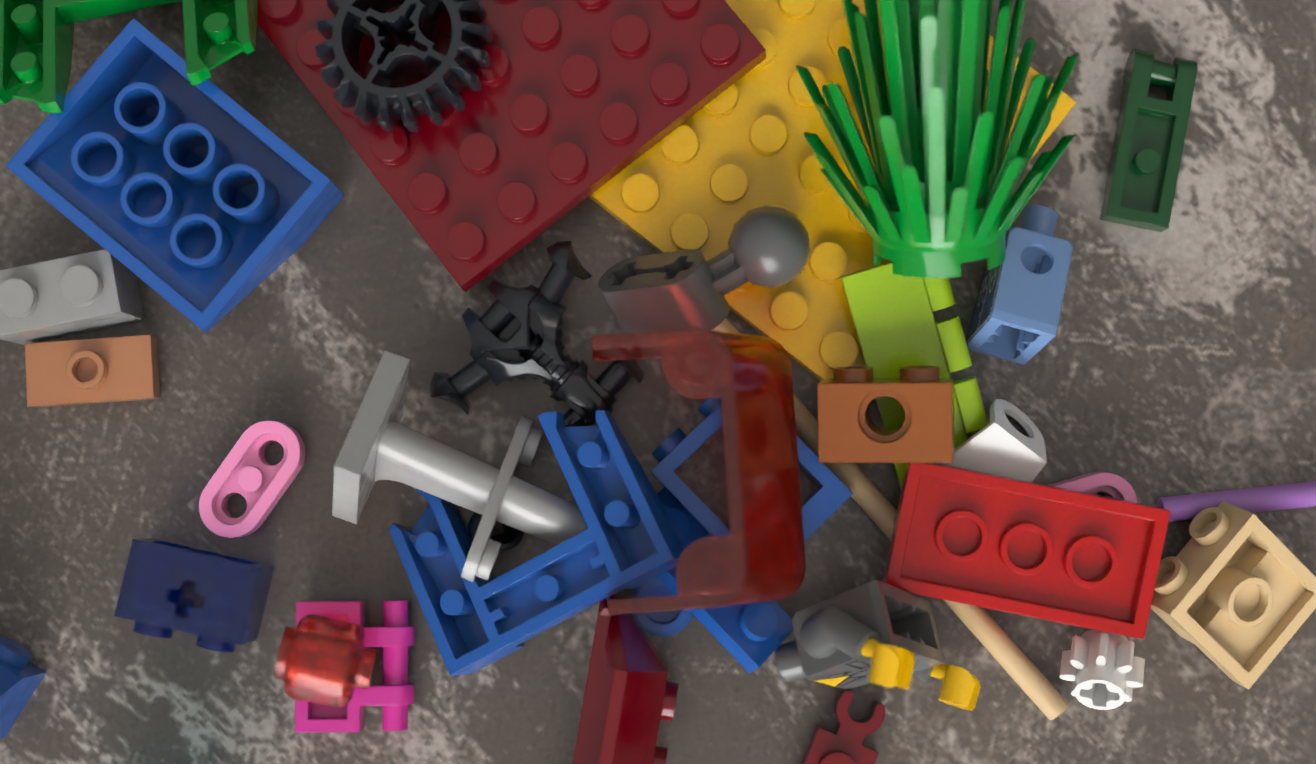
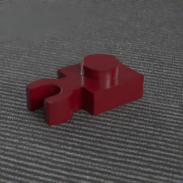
M842 689L834 702V713L838 720L835 730L832 731L817 724L801 764H875L879 752L863 744L866 735L875 732L883 723L885 705L875 700L866 718L861 720L853 719L849 715L848 708L853 699L854 692L850 689Z

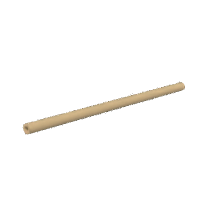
M725 318L713 330L706 332L794 433L819 458L818 420L730 321ZM824 463L853 493L851 497L891 541L897 509L856 463ZM943 600L1049 720L1057 718L1067 709L1069 703L983 607Z

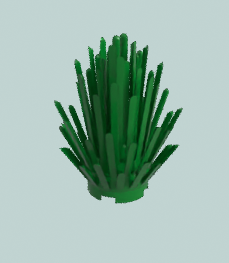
M842 0L855 65L847 47L841 46L838 49V56L872 159L841 85L828 82L827 85L822 86L823 95L828 103L827 106L809 69L796 65L798 73L862 197L818 135L804 132V136L817 154V159L824 167V169H820L872 237V263L874 266H878L883 259L892 261L893 274L917 278H949L961 276V263L987 258V269L991 270L1004 262L1006 258V232L1076 135L1062 136L1053 150L1041 153L1013 195L1051 120V113L1079 56V53L1066 57L1052 88V76L1046 77L1045 73L1032 76L1008 139L1036 47V40L1034 38H1028L1024 42L1015 71L1027 0H1015L1008 44L1007 37L1013 0H1000L989 73L987 63L993 0H864L866 16L859 12V7L853 4L852 0Z

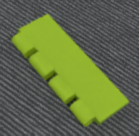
M892 261L840 277L866 367H873V378H900L899 367L938 366L939 378H950L949 373L972 366L959 315L947 316L934 320L932 311L941 310L956 304L949 278H917L893 274ZM966 376L954 380L955 448H957L967 440L966 434L981 430L989 424L976 376ZM889 396L875 398L883 429L893 430L900 427L905 421V411L901 403ZM893 463L900 489H902L907 463Z

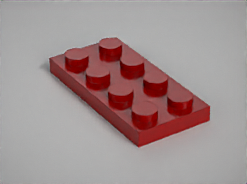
M907 463L883 582L913 594L1144 639L1171 511L1162 507L938 463Z

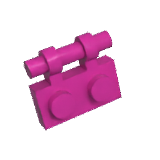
M304 600L296 602L295 733L361 732L364 729V706H382V730H408V705L415 702V684L408 682V646L415 645V625H408L409 600H383V625L365 626V600ZM365 647H383V683L365 684Z

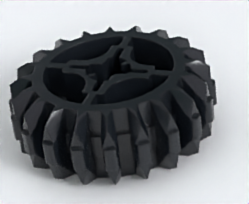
M327 0V7L335 15V18L317 21L319 33L327 39V41L315 46L316 56L323 64H327L321 71V76L330 88H337L334 92V98L343 108L349 109L354 107V115L361 122L368 124L377 117L381 128L392 132L400 118H402L405 127L410 132L418 133L421 125V115L427 114L435 125L443 126L444 115L441 111L442 107L450 103L455 110L464 111L466 103L460 96V91L463 88L470 91H481L482 82L472 70L490 68L491 58L482 47L492 43L493 40L492 32L488 25L481 24L487 16L481 1ZM401 5L399 9L393 12L384 13L393 7ZM442 11L450 16L452 23V39L447 55L441 53L433 42L435 33L438 30L435 22ZM364 34L375 44L373 55L369 60L373 67L366 79H363L359 66V49ZM388 39L392 40L393 42H395V43H397V44H398L399 42H402V43L408 44V45L411 44V43L413 42V40H415V42L417 43V45L419 46V48H420L421 50H419L418 48H416V47H414V46H412V45H411L410 47H407V46L401 45V44H399V45L394 49L393 46L391 45V43L388 41ZM415 76H428L416 84L404 87Z

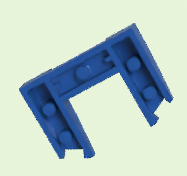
M596 410V423L598 426L565 427L563 413L557 411L544 412L538 416L588 529L498 578L493 579L490 574L488 580L475 577L474 582H471L461 577L472 541L469 537V531L451 502L417 489L416 491L428 500L429 506L411 531L401 524L395 523L389 528L390 535L450 676L473 674L524 647L523 642L623 589H634L689 560L656 492L609 411Z

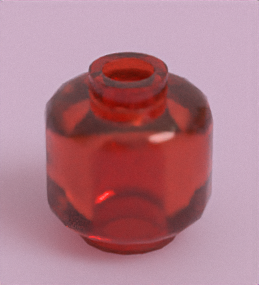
M307 615L298 622L296 628L286 626L278 652L274 678L284 680L285 693L292 699L336 708L343 707L351 701L355 688L369 689L377 650L365 648L366 634L361 625L317 615Z

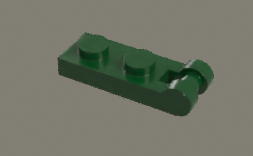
M1132 49L1124 70V90L1099 220L1158 232L1169 228L1197 75L1196 61L1177 57L1171 63L1154 59L1153 52ZM1149 85L1165 87L1167 93L1166 100L1147 97Z

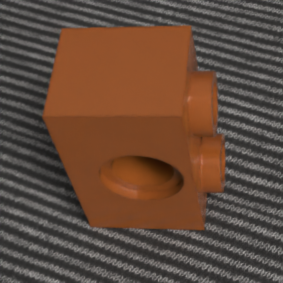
M938 366L899 367L900 378H873V367L834 368V379H823L817 384L819 463H953L955 456L954 378H939ZM880 396L895 398L904 408V423L893 430H884L877 427L869 415L871 401Z

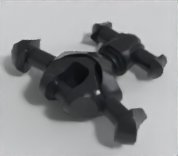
M561 241L547 247L548 260L553 262L539 288L533 285L516 288L493 279L487 286V289L497 298L481 317L469 307L462 314V318L472 337V348L469 354L473 361L452 376L445 372H434L430 382V397L446 400L458 406L468 415L471 404L467 396L491 379L498 386L503 381L512 382L515 378L524 380L526 377H530L536 380L540 377L544 379V384L550 386L549 390L552 393L549 397L556 401L563 400L570 407L563 415L565 427L588 426L589 424L594 426L596 424V410H606L611 414L614 410L612 406L617 400L615 395L632 377L641 383L644 373L638 366L633 353H622L613 350L614 360L596 379L587 371L588 365L584 360L578 362L575 359L573 361L569 354L565 355L563 353L565 346L561 341L564 336L561 327L564 324L563 313L567 307L559 302L575 276L586 280L592 277V275L581 265L576 257L571 241Z

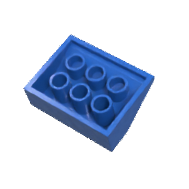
M134 18L68 92L65 98L63 113H50L5 165L205 332H208L296 252L345 196L329 178L207 79L200 84L192 86L186 75V61Z

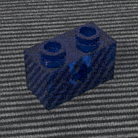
M156 538L133 539L114 616L135 621L133 631L140 634L159 638H172L174 630L198 635L196 645L199 647L232 653L235 651L236 644L243 645L258 638L275 565ZM195 586L196 593L206 596L204 606L194 608V601L184 597L185 588Z

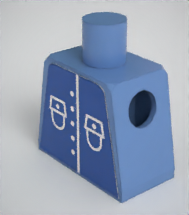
M1025 205L1018 216L1016 227H1010L1006 232V258L1004 262L991 270L987 269L986 264L966 336L968 350L1025 365L1056 336L1073 245L1067 240L1054 237L1058 213L1053 209L1042 205Z

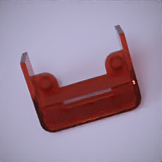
M702 329L591 335L593 362L662 358L664 377L676 393L690 399L721 398L730 536L701 538L692 542L683 550L676 565L677 593L607 598L608 615L715 608L782 600L794 594L804 580L806 560L792 367L789 355L784 347L777 341L765 336Z

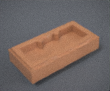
M137 335L25 344L27 407L41 408L160 399L157 336Z

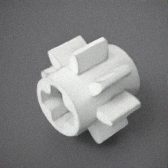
M1090 629L1084 632L1081 637L1073 636L1071 650L1062 651L1059 676L1061 679L1072 681L1070 694L1075 696L1079 702L1093 709L1110 710L1121 706L1124 701H1132L1133 687H1143L1145 659L1134 656L1135 642L1132 640L1128 641L1124 635Z

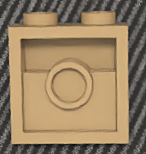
M1222 501L1218 507L1206 508L1193 518L1189 526V534L1192 538L1176 557L1169 556L1160 560L1151 609L1180 637L1195 644L1232 681L1249 690L1316 609V577L1254 513Z

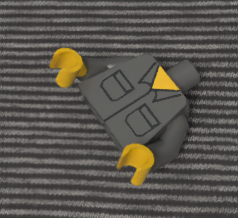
M879 580L868 582L796 612L792 619L796 640L779 645L775 652L778 669L782 677L788 682L807 678L808 680L841 689L875 683L885 687L896 686L909 690L913 674L926 683H931L935 679L943 680L938 700L968 711L974 710L981 688L980 681L968 670L959 666L945 664V657L942 653L930 601Z

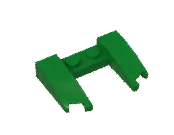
M0 0V104L5 105L15 98L36 102L41 112L63 113L71 73L74 23L182 1L186 75L192 86L200 84L212 77L209 72L210 70L242 51L247 55L255 51L258 0Z

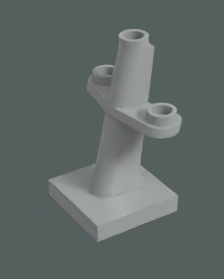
M384 350L334 464L332 516L357 525L372 487L379 480L401 482L481 514L483 516L461 573L462 578L474 582L475 577L488 580L501 546L500 542L490 539L496 521L555 545H559L588 529L578 505L514 476L519 463L531 467L543 431L532 427L533 420L521 416L500 469L399 424L404 412L410 359Z

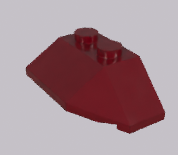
M617 593L600 601L573 764H666L668 748L656 746L660 720L673 722L679 683L667 681V663L643 629L638 626L633 615Z

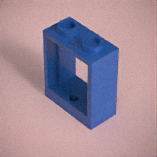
M745 381L734 392L724 383L698 408V411L706 418L688 436L680 428H677L654 450L652 455L660 463L651 473L758 584H761L853 493L824 463H819L817 455ZM741 407L819 485L752 551L728 529L675 473Z

